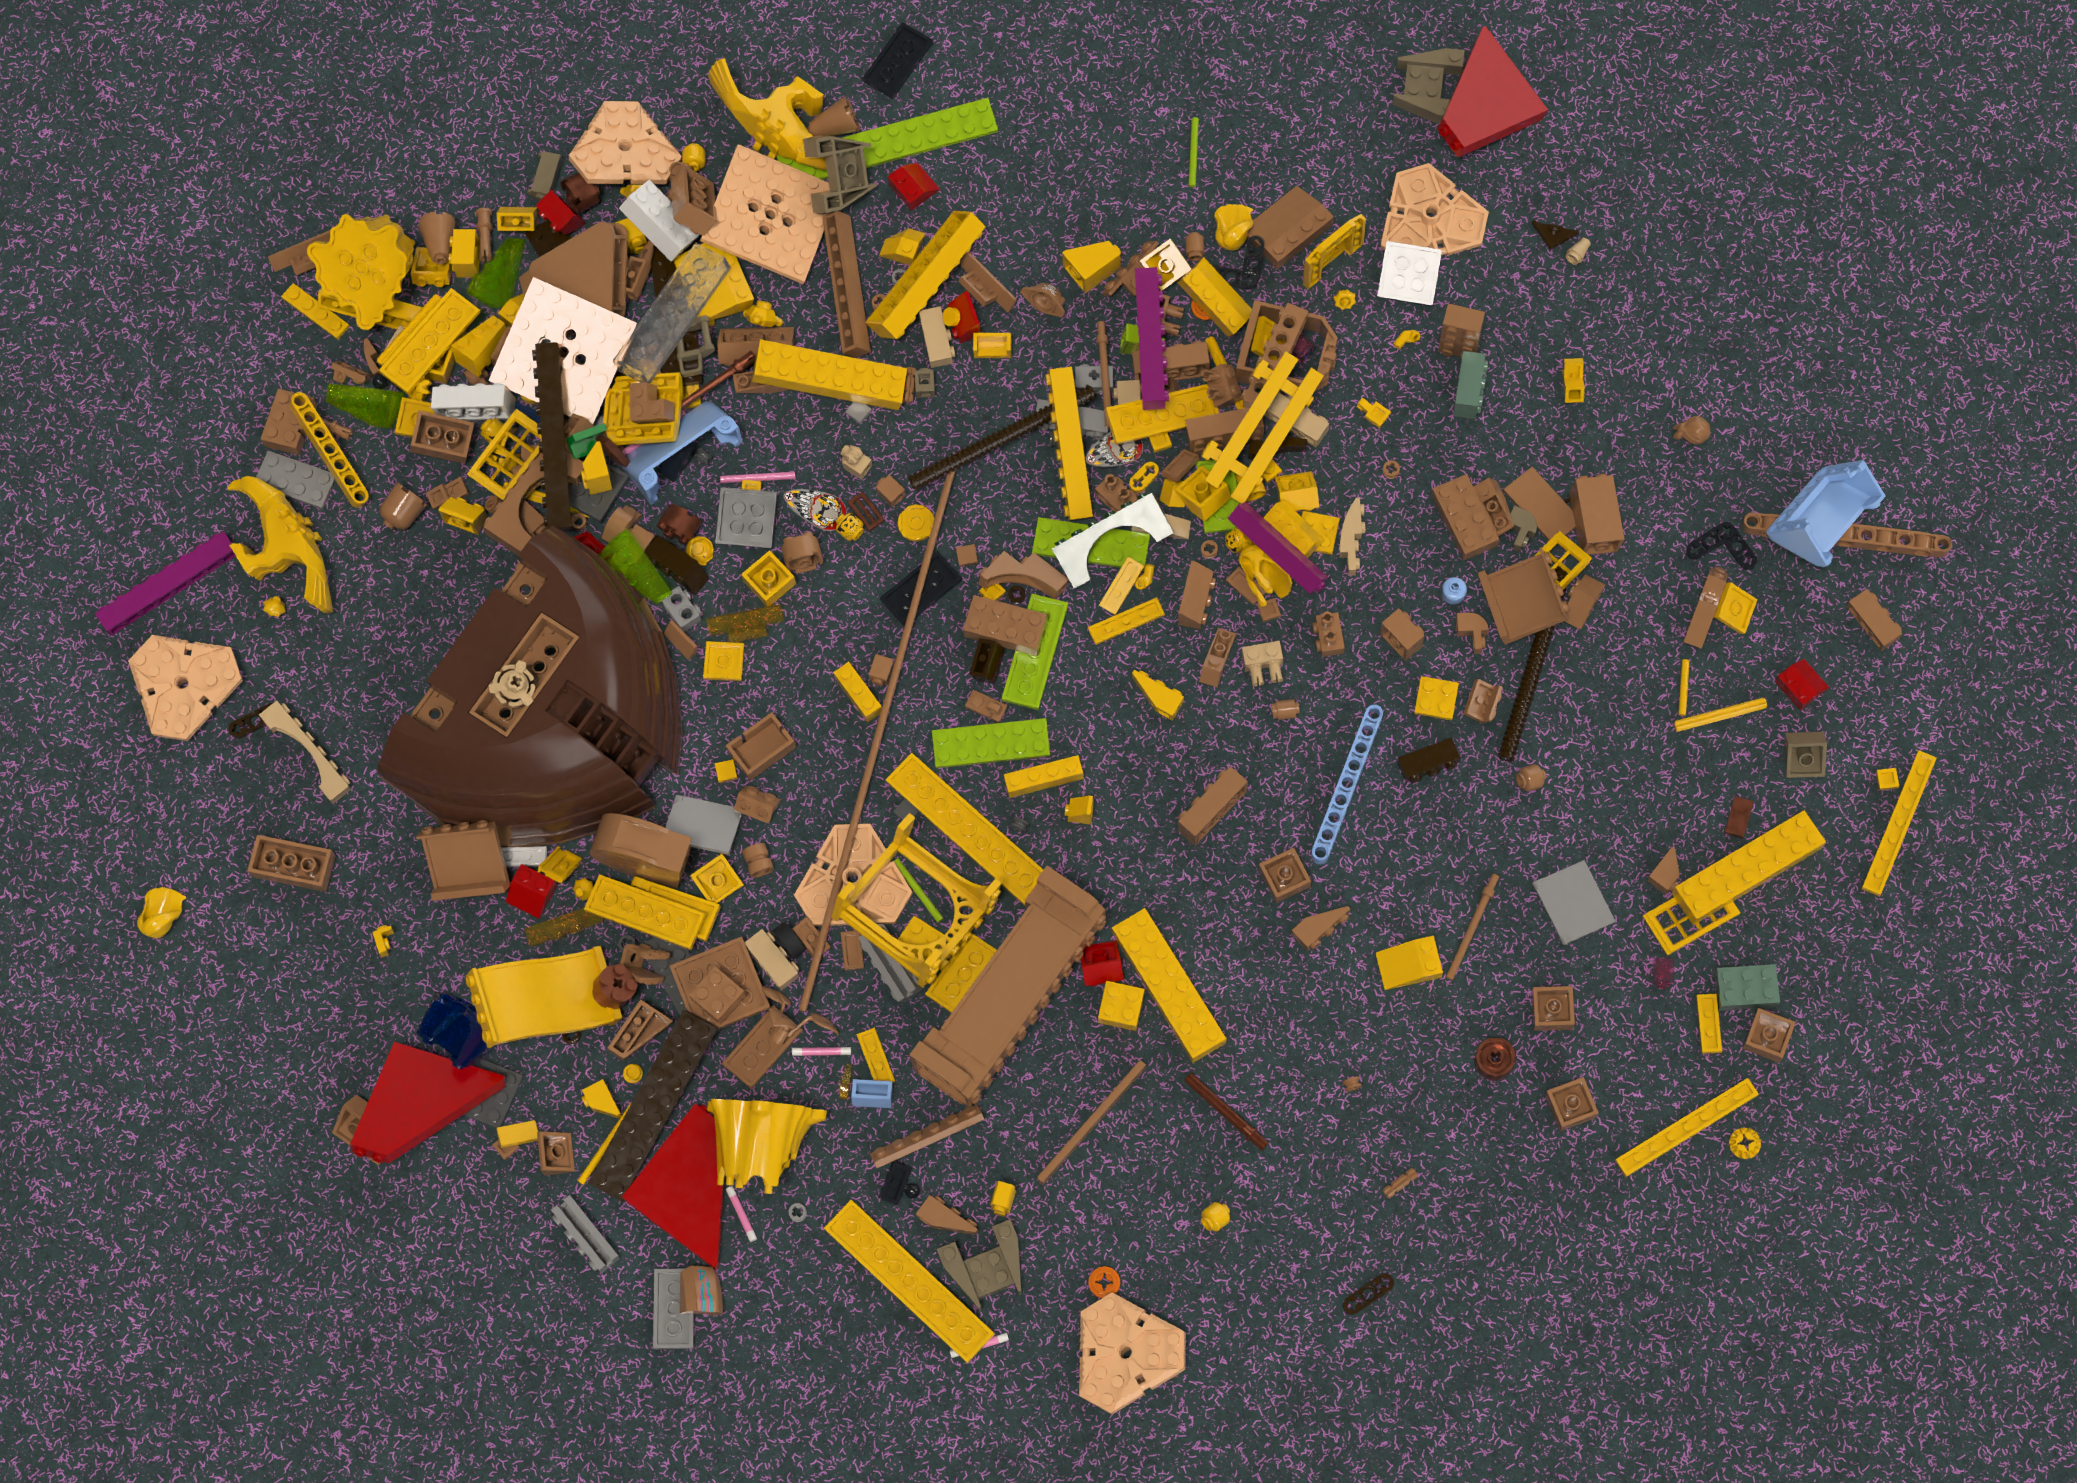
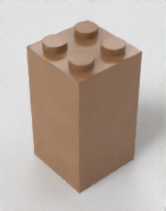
M1599 474L1596 477L1590 478L1588 476L1578 477L1569 491L1578 546L1588 555L1618 552L1624 541V534L1613 475Z

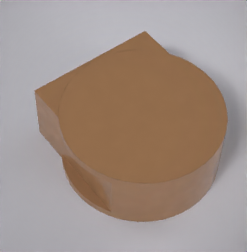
M609 813L602 815L590 855L601 864L623 874L640 877L650 882L678 889L690 854L692 837L673 832L646 820Z

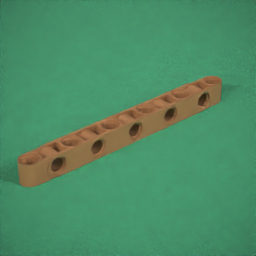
M1748 513L1744 517L1742 529L1747 534L1768 537L1766 534L1767 529L1780 515ZM1753 521L1756 526H1749L1747 522ZM1852 524L1836 542L1835 546L1918 556L1944 557L1949 553L1952 541L1948 536ZM1861 535H1867L1870 540H1864ZM1904 539L1908 542V544L1903 545L1900 543L1899 540ZM1938 544L1945 545L1946 549H1940Z

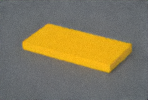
M972 933L969 940L960 945L958 953L954 957L952 956L947 966L941 971L925 995L952 1013L997 950Z

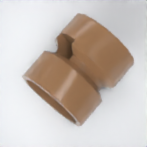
M765 843L751 845L742 851L745 862L749 863L748 871L751 878L761 877L774 870L771 859L767 858L769 853Z

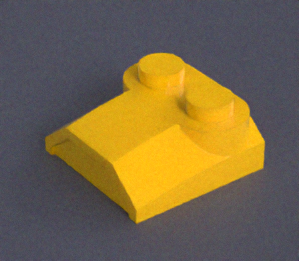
M722 853L690 875L706 900L714 903H719L731 893L744 886Z

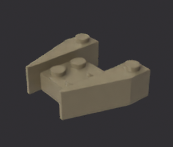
M1445 48L1398 57L1397 69L1407 71L1404 94L1394 93L1393 105L1439 124L1450 100L1441 98L1443 74L1461 75L1465 50Z
M814 136L803 139L805 157L819 158L825 156L830 190L811 194L813 213H829L841 210L877 186L876 183H868L863 148L871 147V143L834 136Z
M1011 1219L992 1226L999 1247L963 1261L955 1242L937 1249L945 1272L979 1311L982 1310L979 1302L980 1299L1015 1285L1018 1294H1022L1019 1241Z

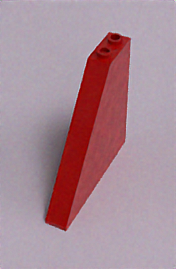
M1486 26L1482 27L1473 44L1437 128L1440 135L1445 139L1457 157L1539 122L1548 111Z
M394 1042L351 1140V1151L358 1157L366 1156L372 1158L377 1163L385 1162L389 1164L503 1089L506 1085L505 1076Z
M694 1104L623 1194L622 1198L717 1270L720 1257L724 1183L723 1185H717V1147L714 1117L709 1114L710 1112L707 1111V1107L701 1104L699 1107L697 1104Z

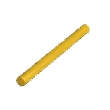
M630 1105L577 1180L582 1185L586 1183L597 1167Z

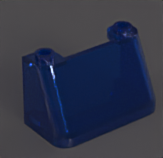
M436 991L416 1032L422 1037V1041L429 1045H433V1043L439 1044L452 1055L450 1058L453 1062L452 1065L459 1069L469 1067L487 1049L486 1042L482 1039L481 1024L477 1021L476 1007L462 998Z

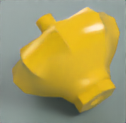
M1348 289L1339 291L1333 297L1335 301L1334 306L1339 307L1341 310L1351 309L1352 305L1356 303L1355 293L1350 292Z
M277 596L270 597L263 602V611L268 613L269 616L279 617L286 612L285 603Z
M584 877L581 880H576L572 889L575 897L585 901L589 899L594 886L592 881H588Z

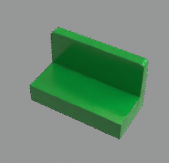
M605 423L572 434L566 439L575 460L585 457L590 453L597 442L595 440L599 434L602 435L607 430Z

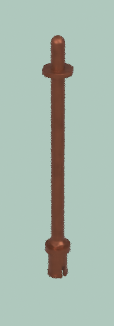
M750 350L738 360H733L734 363H732L730 368L682 400L681 410L734 373L744 372L746 367L755 362V356H753L752 351Z

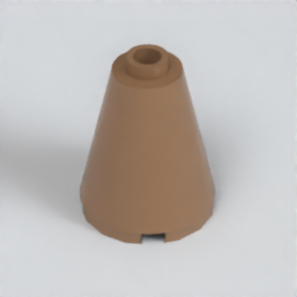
M846 96L839 99L810 121V126L807 127L808 132L813 136H836L857 132L861 128L859 121L856 123L854 121L856 120V113L848 98L846 99Z
M436 212L427 213L419 219L418 228L432 262L441 265L449 260V253H451L450 236H453L455 219L446 212H442V214H436Z

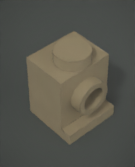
M921 368L915 371L916 398L935 397L933 370Z

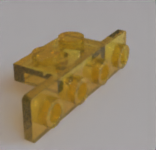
M780 604L706 619L709 635L728 633L730 643L767 636L766 625L784 621Z
M582 908L525 928V933L529 945L532 947L550 940H558L567 934L578 933L584 928L602 923L603 918L588 913Z

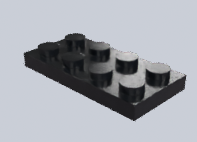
M902 22L865 73L862 81L893 99L931 47L933 39Z
M938 551L932 555L915 618L962 581V577ZM922 564L880 597V601L903 627H905Z

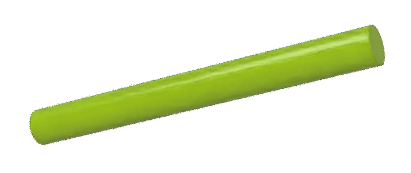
M1197 117L1191 119L1188 187H1196L1199 118Z
M900 859L894 860L904 879L937 923L941 922L944 918Z

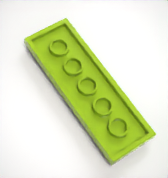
M1038 517L1032 553L1034 552L1039 556L1057 558L1052 548L1056 547L1054 543L1063 538L1067 541L1072 538L1071 534L1079 529L1083 532L1089 527L1087 524ZM1111 529L1100 536L1090 551L1088 563L1121 568L1127 557H1130L1144 565L1145 568L1150 534Z
M1031 594L1027 609L1047 614V626L1038 656L1015 651L1002 695L1003 702L1039 710L1067 612L1068 602Z
M1046 718L932 730L936 768L1050 756Z

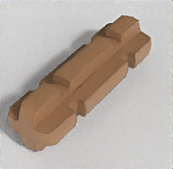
M908 367L906 373L905 394H903L902 400L905 403H911L914 399V394L912 393H914L915 389L914 376L916 369Z
M1410 1168L1406 1171L1405 1175L1402 1174L1390 1186L1388 1185L1383 1189L1384 1195L1387 1198H1391L1395 1195V1192H1399L1410 1181L1418 1177L1417 1172Z

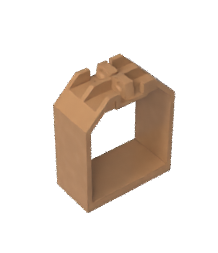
M1254 300L1236 367L1237 382L1250 384L1248 381L1254 368H1249L1247 365L1258 317L1265 316L1278 323L1280 320L1278 318L1280 310L1285 307ZM1308 313V319L1303 329L1319 332L1325 340L1317 370L1324 377L1315 389L1317 391L1328 384L1330 370L1334 371L1338 337L1324 316ZM1287 377V380H1289L1298 387L1303 381L1300 379Z

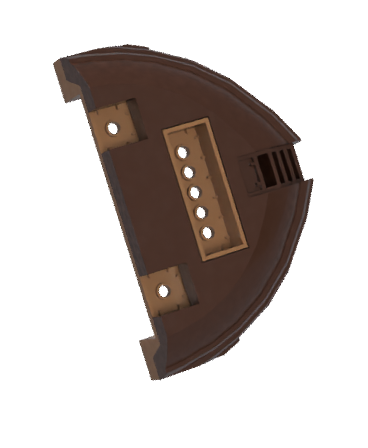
M555 525L542 531L525 545L518 555L521 564L501 591L497 588L493 589L428 678L427 682L430 689L410 716L403 712L392 727L382 752L381 760L378 763V774L382 781L414 801L417 807L433 817L439 826L445 824L456 826L463 822L473 824L481 820L495 822L501 847L561 844L592 835L597 832L602 815L622 814L636 818L655 808L653 801L640 788V785L655 764H660L675 775L679 773L683 737L679 686L664 635L645 598L630 585L624 575L616 571L592 549ZM525 586L531 588V592L527 595L521 594V589ZM550 647L556 649L555 654L552 656L545 654L546 650ZM518 660L526 663L525 669L534 677L533 684L535 685V690L532 695L533 702L528 707L522 704L520 707L510 709L508 708V703L512 702V699H507L499 692L500 696L506 700L504 705H500L494 698V694L489 693L488 685L492 684L495 673L501 672L503 666L516 665ZM537 663L545 665L542 671L534 670ZM502 672L497 679L498 683L500 682V678L504 675V673ZM511 682V685L518 686L516 682ZM435 710L441 712L440 717L437 719L430 717L431 713ZM503 710L511 711L508 718L500 717Z

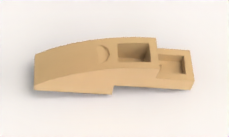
M1356 498L1348 510L1341 532L1340 558H1347L1348 576L1356 575V569H1360V560L1356 558L1355 551H1359V543L1355 539H1361L1362 533H1365V522H1361V515H1364V504H1360V498Z

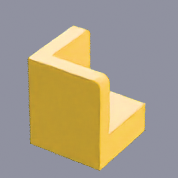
M1164 479L1160 501L1169 507H1185V503L1175 492V488L1183 481L1180 480L1176 483L1169 479Z

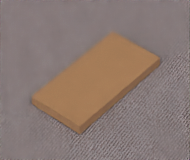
M1533 467L1503 490L1516 506L1529 511L1534 516L1537 529L1548 541L1559 531L1566 536L1575 529L1572 509Z
M774 1005L771 1007L772 1009H775L780 1012V1010L777 1009ZM769 1011L722 1063L724 1067L750 1089L757 1084L803 1031V1029L799 1028L791 1037L787 1036L782 1045L773 1042L769 1038L774 1029Z

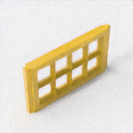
M516 409L467 475L504 501L508 490L516 486L519 476L522 473H526L530 462L539 455V445L533 449L523 442L529 432L540 438V442H542L541 434L538 435L537 423ZM515 421L527 429L520 439L509 432ZM505 435L517 442L510 452L499 445V442ZM519 445L531 452L525 462L513 455ZM495 448L507 455L500 465L489 458ZM510 458L521 465L515 475L503 468ZM485 461L497 468L491 478L479 471ZM500 471L511 478V481L505 488L493 481Z
M1561 531L1556 533L1542 548L1545 553H1549L1552 561L1555 562L1551 569L1559 566L1568 573L1561 582L1555 580L1557 585H1561L1562 590L1592 560L1591 556ZM1557 543L1567 551L1559 560L1549 552ZM1569 554L1579 561L1572 570L1562 563Z
M1675 898L1649 911L1642 917L1668 956L1741 913L1734 902L1729 903L1724 907L1727 914L1716 919L1714 914H1711L1710 918L1713 922L1703 928L1699 922L1695 925L1698 930L1687 936L1680 925L1688 917L1685 916L1677 920L1670 909L1678 904ZM1667 911L1674 923L1663 929L1656 916ZM1676 926L1683 939L1673 944L1666 931Z

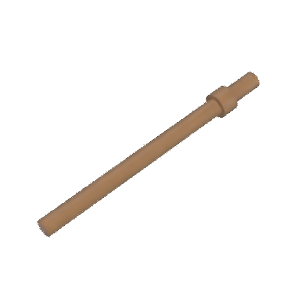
M1099 321L1097 322L1098 335L1096 339L1097 345H1099L1103 405L1105 410V408L1111 407L1106 347L1108 336L1105 334V322ZM1104 411L1105 428H1106V429H1110L1109 423H1108V420H1107V417H1106V414H1105V411Z
M1492 874L1487 886H1484L1481 893L1483 896L1446 975V978L1453 981L1487 903L1495 893L1494 888L1499 879V876L1496 874Z

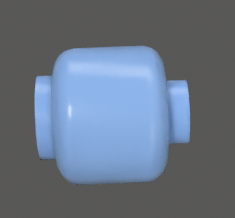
M1452 577L1444 582L1442 597L1447 603L1456 605L1465 599L1467 586L1462 579Z

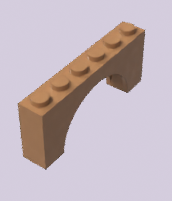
M566 451L568 482L578 486L582 480L583 461L575 460L572 454ZM539 453L540 455L537 459H533L530 462L526 473H522L519 476L516 486L508 490L506 499L503 503H498L495 513L492 517L489 516L483 524L484 532L487 536L516 555H519L528 541L532 539L520 523V511L527 496L534 489L541 486V479H544V471H540V460H543V453Z

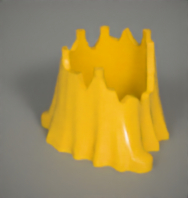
M345 213L340 218L339 224L330 230V240L326 242H312L307 248V254L316 266L315 279L321 285L323 295L335 296L340 307L346 305L353 306L356 311L358 327L363 330H369L376 322L383 320L384 310L392 309L395 306L394 294L401 292L402 280L413 263L412 254L415 241L404 234L403 228L399 224L391 222L389 215L355 219Z
M711 1099V1101H708L707 1111L714 1115L716 1128L717 1185H723L725 1175L726 1185H733L735 1179V1188H743V1185H747L753 1176H759L763 1179L765 1185L764 1193L772 1194L773 1186L779 1185V1177L783 1170L789 1167L790 1160L796 1159L801 1140L813 1124L826 1120L827 1111L767 1101Z

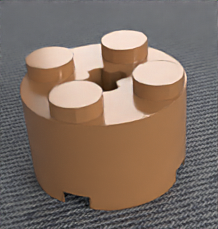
M806 532L801 536L786 537L783 540L784 544L781 550L785 566L790 572L791 570H795L796 573L811 571L817 568L816 565L819 562L820 565L823 563L819 542L813 536V533Z

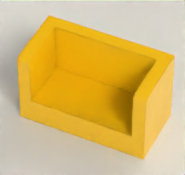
M973 333L974 358H1011V333Z

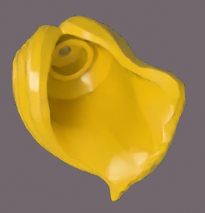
M1228 204L1216 210L1214 214L1217 223L1215 239L1220 247L1225 250L1235 251L1243 246L1248 236V230L1253 227L1254 223L1251 218L1252 208L1240 204Z
M165 887L154 888L148 891L145 895L144 909L137 920V926L142 934L151 938L164 936L170 930L173 921L180 917L182 902L186 899V896L178 893L176 890Z

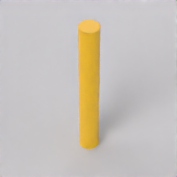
M1683 659L1681 664L1679 716H1686L1689 676V660Z

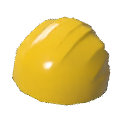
M426 375L409 393L411 399L425 401L426 396L424 394L429 395L431 393L428 390V386L432 382L428 380Z

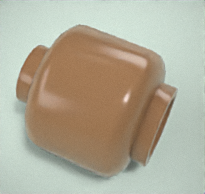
M1536 764L1520 768L1516 775L1518 786L1527 792L1542 788L1546 780L1544 769H1541Z

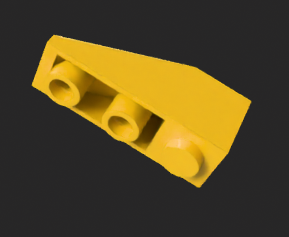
M1133 670V680L1154 710L1173 721L1184 703L1183 694L1176 689L1171 690L1165 687L1166 685L1160 680H1152L1143 671Z

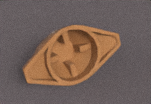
M1040 283L1033 287L1022 288L1020 293L1034 308L1045 314L1063 317L1065 311L1062 305L1065 302V298L1061 296L1060 291L1054 285Z

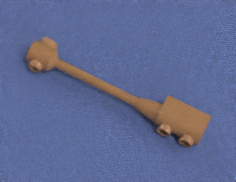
M677 161L672 163L669 167L671 173L669 181L671 182V179L683 165L690 169L692 168L683 162ZM670 188L667 198L672 202V193ZM648 240L647 245H645L638 257L630 256L628 260L626 298L637 301L641 297L642 288L649 279L654 244L650 240Z

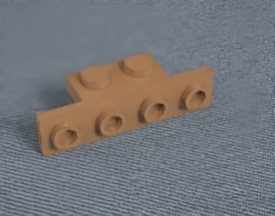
M330 230L268 256L274 271L276 272L292 265L295 274L298 275L315 268L314 262L307 254V248L314 241H329Z
M1157 241L1145 242L1141 247L1142 250L1129 259V264L1117 272V277L1105 285V290L1102 294L1104 296H1111L1122 284L1132 296H1135V268H1145L1140 260L1150 254L1159 243Z
M970 252L964 254L960 259L959 265L967 274L961 276L958 282L983 307L996 301L1006 312H1010L1017 299Z

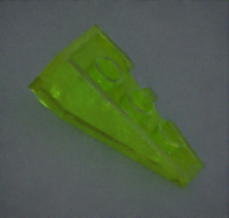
M507 238L495 252V257L483 265L484 269L480 274L476 273L472 278L467 293L489 307L502 308L513 296L525 240Z
M328 383L326 402L342 411H346L357 419H361L370 426L390 428L399 415L403 392Z
M628 529L612 538L599 554L616 571L623 574L631 586L655 604L660 603L672 594Z

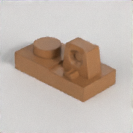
M342 361L332 362L331 369L334 370L333 380L339 383H345L348 377L352 378V381L357 384L370 382L372 374Z
M975 690L972 691L965 704V708L997 723H1000L1008 707L1006 704Z
M805 917L792 928V931L813 957L820 933L810 920ZM825 942L823 953L830 948L827 942Z

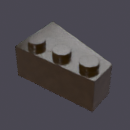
M659 535L644 551L648 558L646 561L651 566L660 568L663 574L673 578L678 584L694 595L709 580V577L697 560Z

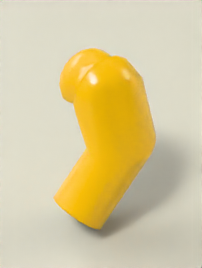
M1416 330L1403 331L1395 340L1393 346L1400 350L1405 343L1418 341L1420 333Z
M1145 564L1144 573L1135 582L1137 589L1142 590L1152 583L1154 565Z

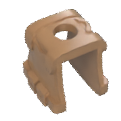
M626 944L620 964L632 972V976L635 977L637 982L655 985L662 983L664 976L642 968L643 960L669 959L670 953L654 950L649 944ZM636 953L635 959L631 962V956Z

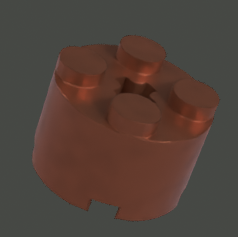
M579 172L560 182L562 191L566 189V200L575 212L578 211V214L600 202L598 197L600 191L597 185L587 184Z
M668 504L656 527L664 531L663 535L671 540L675 537L678 539V542L687 546V543L693 538L699 528L701 521L694 514L691 517L687 513L688 510L676 504Z
M611 965L606 967L594 980L592 994L600 1006L619 1009L634 995L638 984L635 977L632 976V972L624 965Z
M1488 1038L1479 1045L1475 1055L1474 1063L1476 1070L1482 1077L1491 1081L1504 1079L1511 1073L1515 1063L1513 1046L1502 1038ZM1497 1056V1057L1499 1058V1059H1498V1062H1497V1061H1494V1062H1493V1061L1491 1060L1492 1057L1495 1058V1057Z

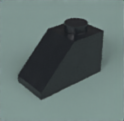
M689 443L664 460L659 473L675 482L693 459V455L696 454L695 447Z

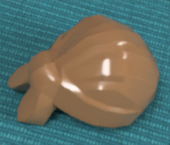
M1700 416L1691 417L1673 427V430L1677 431L1673 436L1674 439L1680 440L1684 437L1693 444L1704 443L1711 434L1709 423Z

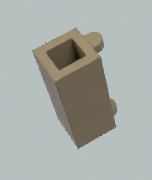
M546 151L538 154L540 162L532 188L527 190V194L533 196L537 201H540L550 190L554 192L563 162L559 154Z

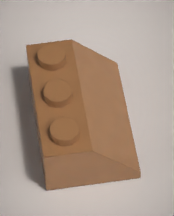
M1192 560L1178 613V625L1201 630L1202 624L1205 625L1208 614L1205 613V609L1210 607L1212 596H1209L1210 589L1214 590L1216 578H1213L1214 571Z
M355 1095L346 1102L341 1109L332 1133L350 1145L368 1102L358 1095Z

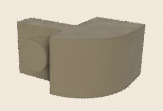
M1514 505L1511 517L1515 527L1511 530L1519 534L1515 540L1513 550L1520 552L1522 547L1526 548L1529 537L1534 539L1537 523L1529 511Z

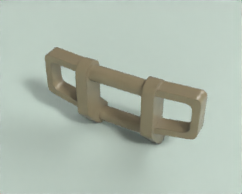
M690 305L673 307L670 309L673 325L671 329L675 335L678 352L676 357L680 365L682 377L702 374L703 358L715 351L709 332V317L703 315L695 319ZM689 312L692 321L676 324L675 314ZM702 329L704 345L699 349L685 351L682 333ZM698 359L699 366L697 369L684 370L683 362Z

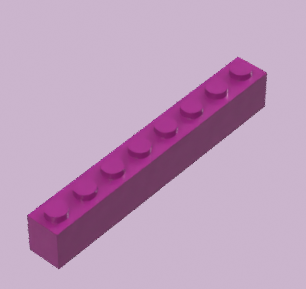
M1157 267L1135 268L1143 410L1165 409V402H1169L1168 390H1164V385H1168L1167 373L1164 374L1163 368H1167V360L1162 355V352L1166 351L1165 340L1161 338V335H1165V326L1160 321L1161 318H1164V309L1159 304V302H1163V292L1159 291L1158 287L1162 285V275L1158 274Z
M224 531L216 533L206 543L197 545L195 550L189 554H183L175 563L166 565L161 572L149 576L142 584L133 586L131 591L125 595H119L111 604L102 606L95 613L108 634L110 636L114 635L234 558L236 555L230 547L231 541Z

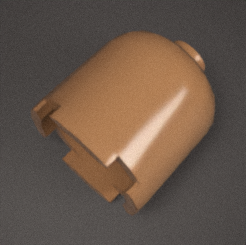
M397 482L381 504L379 512L385 520L383 524L391 530L394 527L399 530H405L411 526L427 504Z

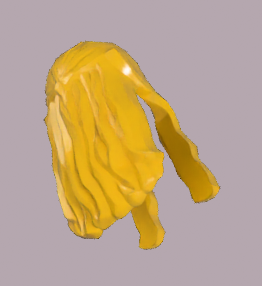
M1256 544L1249 545L1241 551L1238 558L1239 564L1246 574L1247 584L1251 592L1257 597L1261 607H1266L1267 602L1253 582L1254 577L1257 579L1259 586L1268 594L1274 591L1279 598H1283L1291 592L1293 582L1290 575Z

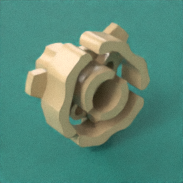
M518 660L516 665L503 666L501 672L504 675L500 678V682H497L501 674L498 671L494 675L492 684L488 685L489 693L494 694V698L500 705H504L506 700L500 696L499 692L507 699H520L518 702H509L508 708L510 709L520 707L522 704L528 707L533 702L532 695L535 685L531 684L529 687V683L533 681L534 677L525 669V662ZM511 682H516L518 686L511 685Z

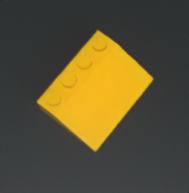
M703 243L677 256L673 260L697 318L707 315L709 321L742 312L752 306L754 297L735 255Z

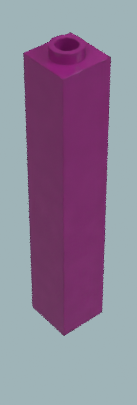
M1247 502L1237 505L1227 518L1308 593L1320 592L1325 587L1326 583L1324 582L1328 578L1326 574Z

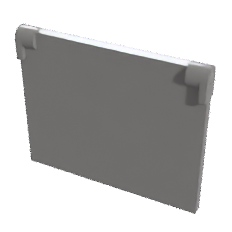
M676 795L665 828L692 837L690 847L729 855L743 814L735 811L732 806Z
M1585 860L1532 883L1563 945H1567L1574 940L1616 922Z

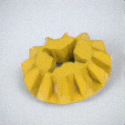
M1741 1127L1730 1136L1729 1147L1735 1156L1741 1159H1750L1758 1154L1761 1148V1139L1757 1132L1751 1128ZM1743 1135L1747 1141H1753L1748 1145V1149L1744 1145L1739 1144L1743 1141Z

